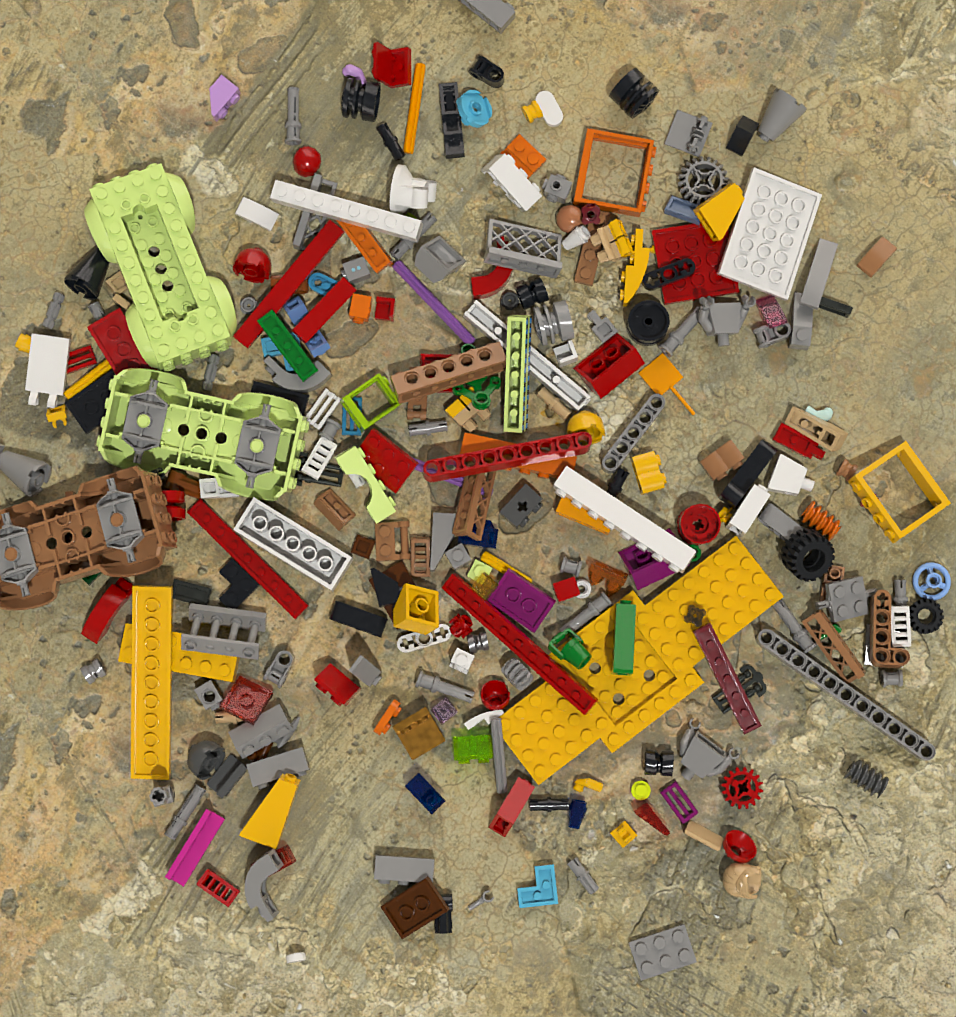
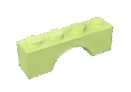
M353 445L334 458L344 474H358L368 482L370 497L365 508L377 524L396 512L394 509L396 504L391 496L387 497L384 493L386 488L382 481H377L374 477L376 472L372 465L366 464L363 459L366 457L363 450Z

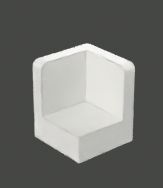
M569 340L565 345L553 349L559 368L578 360L572 340Z

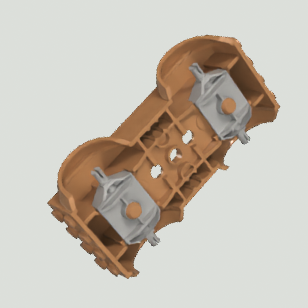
M136 465L82 483L77 494L38 506L33 500H29L0 510V609L18 611L42 607L57 598L60 585L100 572L111 577H131L148 573L163 564L166 551L177 548V536L172 531V518L167 512V499L161 490L162 481L157 473L144 471ZM86 526L92 529V534L88 538L82 534V530ZM68 532L72 534V541L70 543L65 541V535ZM50 538H55L57 541V546L54 549H50L47 545Z

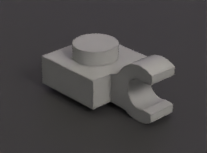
M594 310L587 314V318L595 325L591 330L602 344L618 332L607 317L601 320Z

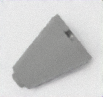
M776 88L759 126V137L767 143L769 140L773 142L800 118L807 108L802 103L797 105L798 102L794 97Z
M11 451L0 453V470L25 495L34 497L43 490L41 486L44 482L48 483L51 476V466L44 461Z

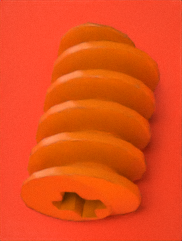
M812 501L801 514V516H804L802 523L809 520V528L815 525V531L822 530L821 535H828L827 540L831 541L842 527H839L840 520L838 519L833 522L834 515L826 517L828 511L825 510L821 513L822 506L819 505L814 508L815 501Z

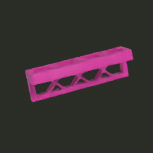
M206 809L165 878L173 880L184 887L225 821V818L210 809Z

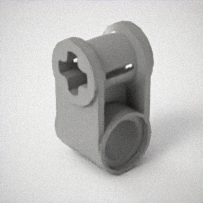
M779 321L753 330L759 342L758 348L763 349L786 340L791 333L790 324L786 321ZM784 327L787 330V334L780 335L777 332V328Z
M280 651L266 671L263 680H269L275 683L278 688H281L295 662L294 655L289 651ZM283 654H288L290 657V662L287 665H283L280 661Z

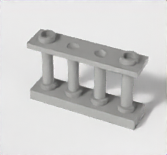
M190 603L189 622L193 623L190 634L181 635V650L258 660L259 644L255 643L258 631L265 632L267 613ZM200 623L212 625L209 637L197 636ZM219 626L231 627L228 639L217 638ZM239 629L250 630L247 642L236 641Z

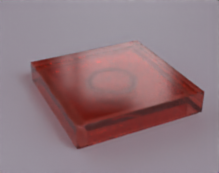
M239 676L221 703L220 709L254 726L272 698L273 691Z

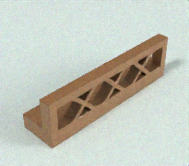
M468 462L467 464L468 467L475 465L473 462ZM496 471L489 472L488 480L485 478V473L465 476L452 534L455 536H469L476 541H481ZM482 487H483L484 492H485L484 498H482V495H481V488H482ZM478 505H479L480 510H481L479 516H478V513H477V506H478ZM474 523L477 527L476 534L472 532Z
M822 609L817 610L802 621L805 628L846 684L865 675V669ZM815 618L821 626L820 630L812 629L808 622ZM822 634H826L832 641L831 646L824 645L821 642ZM833 650L839 651L843 657V662L833 659ZM844 665L849 666L854 672V675L848 679L843 673Z

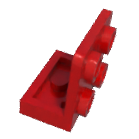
M375 42L372 49V74L374 79L390 88L410 86L411 49L404 47L391 50L381 43Z

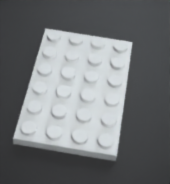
M754 167L751 169L743 193L745 199L736 214L717 274L786 301L789 298L822 194Z

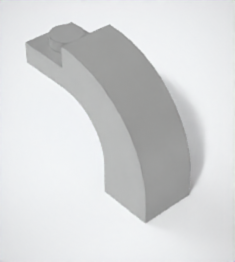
M270 356L264 360L265 370L272 376L276 374L272 381L279 388L307 393L320 388L332 377V374L318 360L314 363L318 372L305 382H302L297 374L288 373L283 370Z
M274 848L263 854L252 865L245 879V897L250 909L257 906L259 914L267 922L274 919L279 911L267 893L266 881L268 876L277 872L284 865Z

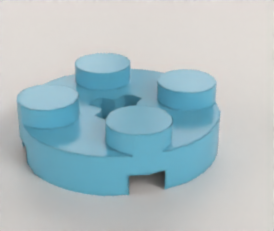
M477 90L466 91L456 100L462 123L466 126L470 125L480 128L489 122V118L492 116V107L486 97L483 99L479 95L481 93Z

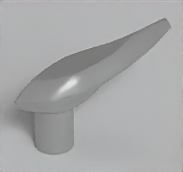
M299 716L291 723L294 731L299 723ZM294 731L274 741L277 743V747L280 748L285 745Z

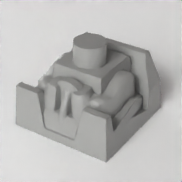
M440 236L422 245L415 258V266L433 283L443 280L454 271L457 272L466 262Z

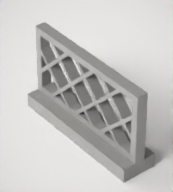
M489 219L486 253L483 263L556 279L562 269V262H560L562 235ZM493 226L499 227L503 232L497 235L493 230ZM517 231L521 236L516 239L510 232ZM506 235L512 242L506 245L501 237ZM535 235L539 240L534 243L528 236ZM524 239L530 246L524 249L519 241ZM546 240H556V245L552 247ZM497 241L502 248L491 247L492 242ZM542 243L548 250L542 253L537 245ZM515 245L520 252L511 251L509 247ZM533 249L538 256L529 255L527 251ZM551 253L555 257V261L548 259L545 255Z

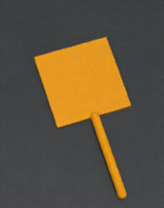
M664 353L638 373L655 394L663 395L671 389L688 411L695 415L693 409L673 387L684 377Z

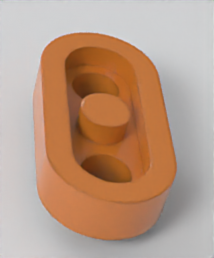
M396 699L392 701L373 732L379 736L382 733H387L391 727L390 720L392 717L397 718L402 710L399 707L401 705Z

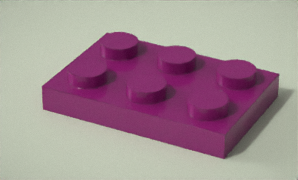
M510 568L507 569L487 599L488 602L533 633L536 632L556 603V600Z

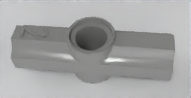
M170 785L150 790L151 794L149 797L154 807L174 802L175 794Z

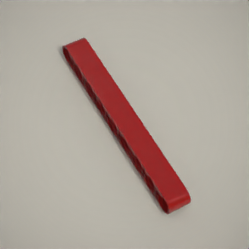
M578 432L432 459L425 462L423 477L428 482H437L583 455L589 452L592 437L587 432ZM584 440L587 442V445L582 446L578 441ZM566 444L569 448L561 449L559 445ZM546 447L550 452L544 453L540 449ZM529 451L531 455L524 456L522 452ZM509 454L512 456V459L506 460L503 458V455ZM491 458L493 459V462L486 463L484 459ZM467 461H471L475 465L472 467H468L465 465V463ZM454 465L456 468L454 470H448L446 466ZM434 468L437 472L430 474L427 470Z

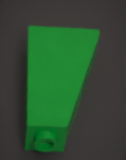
M620 600V603L615 605L611 675L631 676L633 674L636 605L632 604V601Z

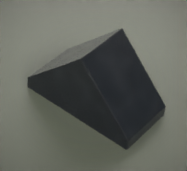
M743 115L726 149L742 157L759 123Z

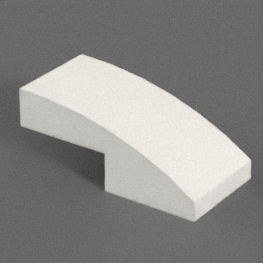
M245 197L242 198L235 212L239 217L250 223L253 222L268 231L272 230L279 216L278 213Z
M216 478L199 479L201 499L239 497V495L222 489L218 485Z
M494 710L482 713L468 720L464 725L470 730L483 719L489 725L492 718H498L504 712L503 710Z

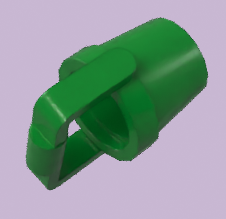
M569 628L555 635L548 645V649L560 660L568 661L577 669H582L592 657L582 645L584 643L583 640ZM568 635L572 639L560 652L554 645L558 644Z

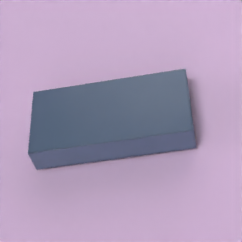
M671 196L664 209V214L696 225L701 223L693 211L699 205Z

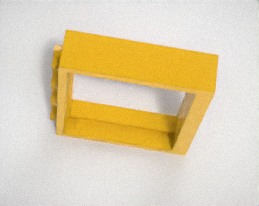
M907 441L848 480L853 488L852 490L860 497L863 506L870 511L873 520L880 525L885 537L887 536L892 544L951 504ZM897 455L934 507L902 531L863 479L865 475Z

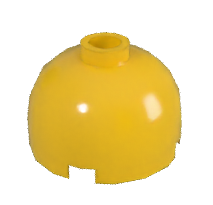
M587 410L575 414L570 418L567 425V434L589 433L592 437L591 445L600 442L602 436L605 437L606 435L602 419L597 414ZM584 440L578 441V442H583V443H582V446H586V445H587V442L584 441Z

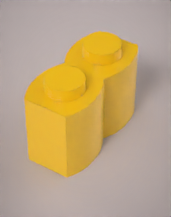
M651 451L631 458L641 495L665 488L664 484H667L664 472L661 473L659 470L661 460L658 454L655 455V452Z

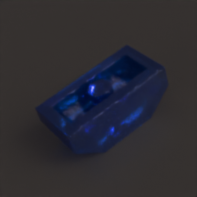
M486 520L481 541H476L469 536H458V544L462 543L465 546L496 549L498 529L494 528L491 520ZM474 523L472 532L476 534L477 527Z

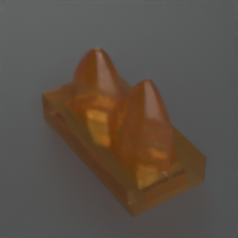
M593 559L588 570L592 586L599 584L604 578L607 579L606 593L608 597L616 594L624 586L629 575Z

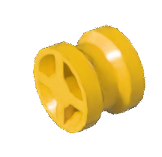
M535 100L530 105L521 107L529 124L534 119L543 117V113Z

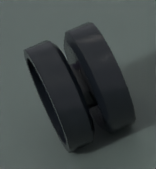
M646 300L636 304L631 309L626 323L627 332L636 344L653 346L660 343L666 336L670 325V318L666 308L653 300Z

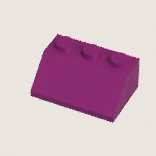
M670 528L665 530L675 537L674 533ZM635 545L618 552L637 590L675 573L668 568L669 564L664 561L658 562L652 557V553L647 550L644 552Z

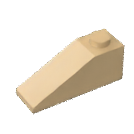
M795 406L792 407L784 422L831 452L840 450L848 436L847 432Z

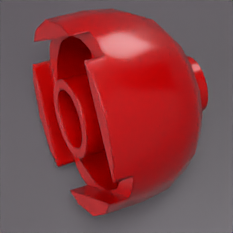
M257 247L242 250L237 255L233 264L234 273L237 276L240 273L244 276V280L249 282L264 283V280H268L271 274L272 264L270 258L262 249Z

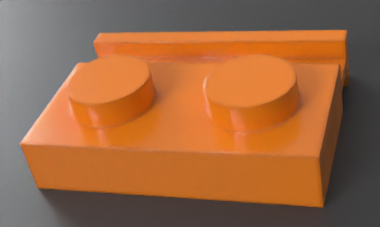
M520 134L501 152V154L505 153L513 157L516 167L523 169L527 173V179L547 160Z

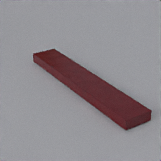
M709 622L692 631L743 734L745 735L761 727L762 725L711 623Z

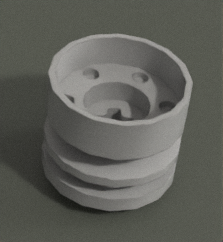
M565 300L553 302V312H549L546 304L543 305V314H541L538 306L533 307L534 327L542 346L548 344L547 336H549L551 343L555 344V334L559 335L562 342L574 339L572 320Z

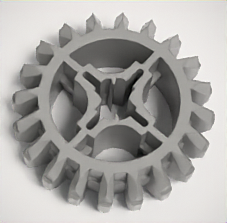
M700 156L699 162L693 158L692 164L687 162L686 168L682 167L681 172L683 174L678 176V179L682 181L678 182V186L682 187L680 193H686L683 197L685 200L690 197V203L696 201L697 205H700V203H703L727 185L726 183L729 181V178L724 177L727 175V171H721L723 164L716 166L717 159L711 163L710 157H707V160L704 161V158ZM698 169H707L710 171L707 173H703ZM691 173L696 181L692 188L688 182V177ZM714 176L718 179L717 190L713 188L714 185L711 183ZM701 179H702V180H703V179L707 180L706 185H705V184H700V185H699L700 180H701ZM705 191L708 195H700L697 192Z

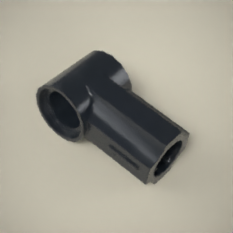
M440 894L449 910L435 919V934L452 933V894Z

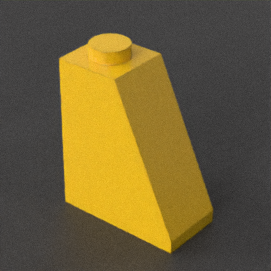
M735 183L727 184L693 209L712 241H720L724 237L745 199L742 195V189Z

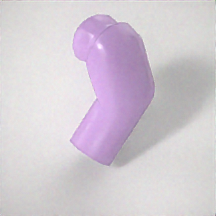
M348 64L342 69L345 77L353 76L356 78V81L358 79L361 80L362 87L366 86L367 81L362 69L352 64Z

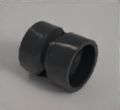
M540 277L530 281V285L522 284L515 287L524 310L534 307L536 302L541 304L549 300L548 293Z
M657 750L645 751V775H656L657 773H660L661 776L673 775V751H662L661 753H658Z

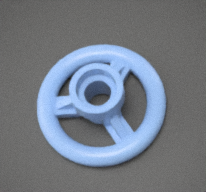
M929 562L922 564L913 575L914 590L923 599L939 600L950 589V575L946 568L938 563ZM933 568L939 570L944 575L945 583L942 582V578L938 573H934ZM927 569L925 583L919 587V576L922 571ZM930 578L935 579V584L930 583ZM938 587L943 589L935 595L924 593L928 588Z

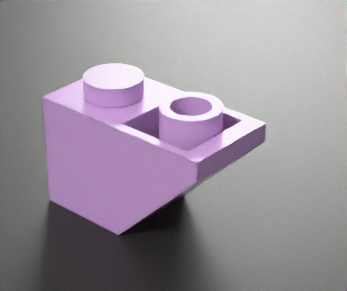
M223 75L209 88L213 119L216 122L219 119H223L228 113L227 109L232 104L235 105L240 99L239 95L241 93L239 88Z

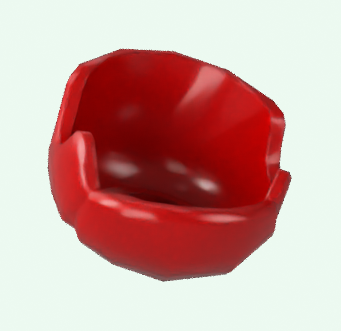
M310 146L299 148L293 157L294 171L303 177L314 176L321 166L320 153Z
M490 680L483 684L481 701L487 709L491 711L502 710L509 704L510 692L504 682Z

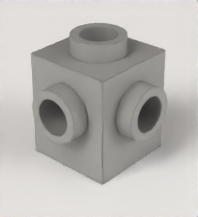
M551 174L549 179H545L542 186L544 196L550 202L565 204L572 188V182L566 180V177L560 174Z

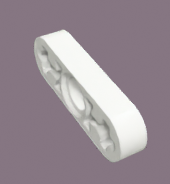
M440 624L434 630V634L439 633L440 628L448 630L446 638L437 636L435 637L437 641L433 642V636L430 632L428 634L430 641L427 644L419 642L420 633L413 632L403 635L398 639L397 647L401 652L409 653L446 642L451 637L450 627L446 624ZM416 635L418 647H415L414 643L409 645V649L400 646L403 643V639L412 641V636Z

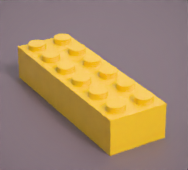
M125 623L118 661L121 663L132 664V624ZM172 632V672L235 683L240 657L181 650V635L183 633Z

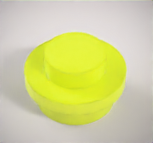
M637 781L631 787L632 796L637 800H645L650 795V786L645 781Z

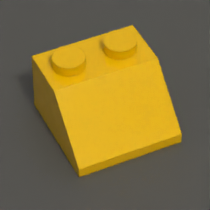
M405 583L393 609V627L424 635L439 627V592Z

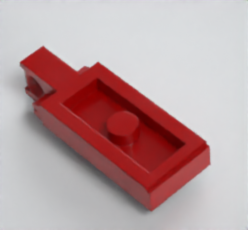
M783 423L780 424L772 441L805 458L811 459L813 456L822 460L826 453L818 448L819 444Z

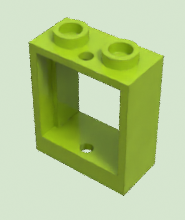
M380 373L340 400V403L361 433L401 405L398 403L395 393L390 389L389 381L385 376H381ZM376 383L391 406L368 422L352 399Z

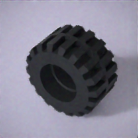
M804 528L803 531L797 530L796 534L792 533L789 540L786 539L784 542L786 545L782 546L783 553L781 558L783 559V565L800 580L808 582L809 580L816 581L817 577L820 579L824 573H828V568L832 567V560L835 559L833 555L835 550L831 542L818 531ZM810 550H812L811 555L807 559L803 560L805 555Z

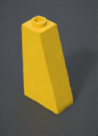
M282 773L244 826L239 836L276 849L281 841L301 780L297 779L293 774Z

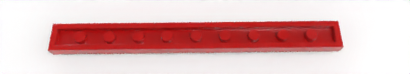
M452 573L442 586V589L583 715L588 714L598 699L459 575Z

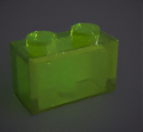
M492 735L453 737L454 761H458V764H470V760H478V763H490L489 759H493Z

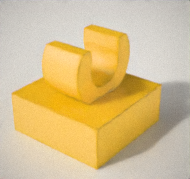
M66 405L47 409V420L52 422L54 428H57V420H62L64 426L67 425L68 410Z
M623 821L610 833L622 848L638 836L626 821Z

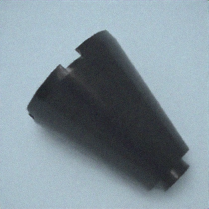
M95 247L66 275L64 283L74 293L78 294L81 292L85 294L83 298L92 301L96 300L100 294L110 262L104 258L99 248Z

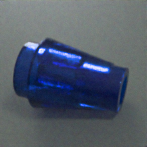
M572 799L571 803H569L568 827L580 829L588 809L586 807L587 802Z

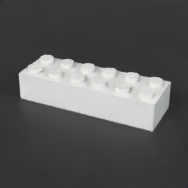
M253 497L233 529L239 535L334 592L353 561V558L255 497Z

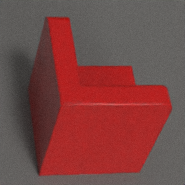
M376 297L375 320L394 322L395 298Z
M575 576L552 584L558 603L580 595Z

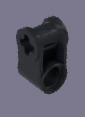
M478 55L473 68L468 70V73L492 88H500L504 84L503 70L485 57ZM496 74L501 76L498 80H493L491 78L493 75Z

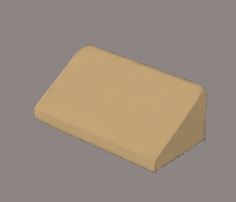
M692 820L688 821L683 831L684 834L715 851H720L723 842L722 836Z

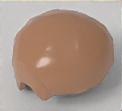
M566 205L559 210L556 215V224L561 231L570 234L577 226L584 225L582 223L581 208L574 205Z

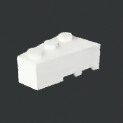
M505 153L496 155L480 171L483 174L487 172L493 178V184L496 187L499 185L506 193L505 196L521 212L527 211L542 197L539 193L541 191L534 182L531 184L527 179V173L523 169L516 167V162L512 156Z

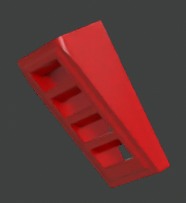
M210 868L205 871L196 884L227 907L232 904L240 893V890ZM210 876H212L213 879L210 881L208 886H206L205 882ZM216 880H217V881H219L220 883L217 885V887H216V888L214 889V891H213V890L211 889V887L214 885V883H215ZM223 885H225L226 888L224 889V891L221 893V895H218V891L221 889ZM229 889L232 890L233 892L231 893V895L228 897L227 900H225L224 896L227 894Z

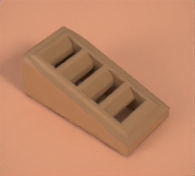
M411 537V577H430L431 537ZM416 543H426V546H416ZM415 551H426V554H415ZM415 559H426V562H415ZM415 567H426V570H415Z

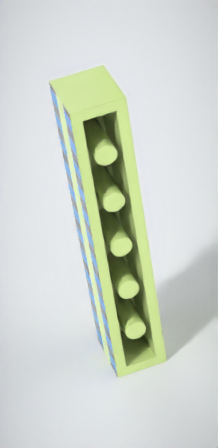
M511 315L507 319L503 432L523 433L528 428L532 316Z

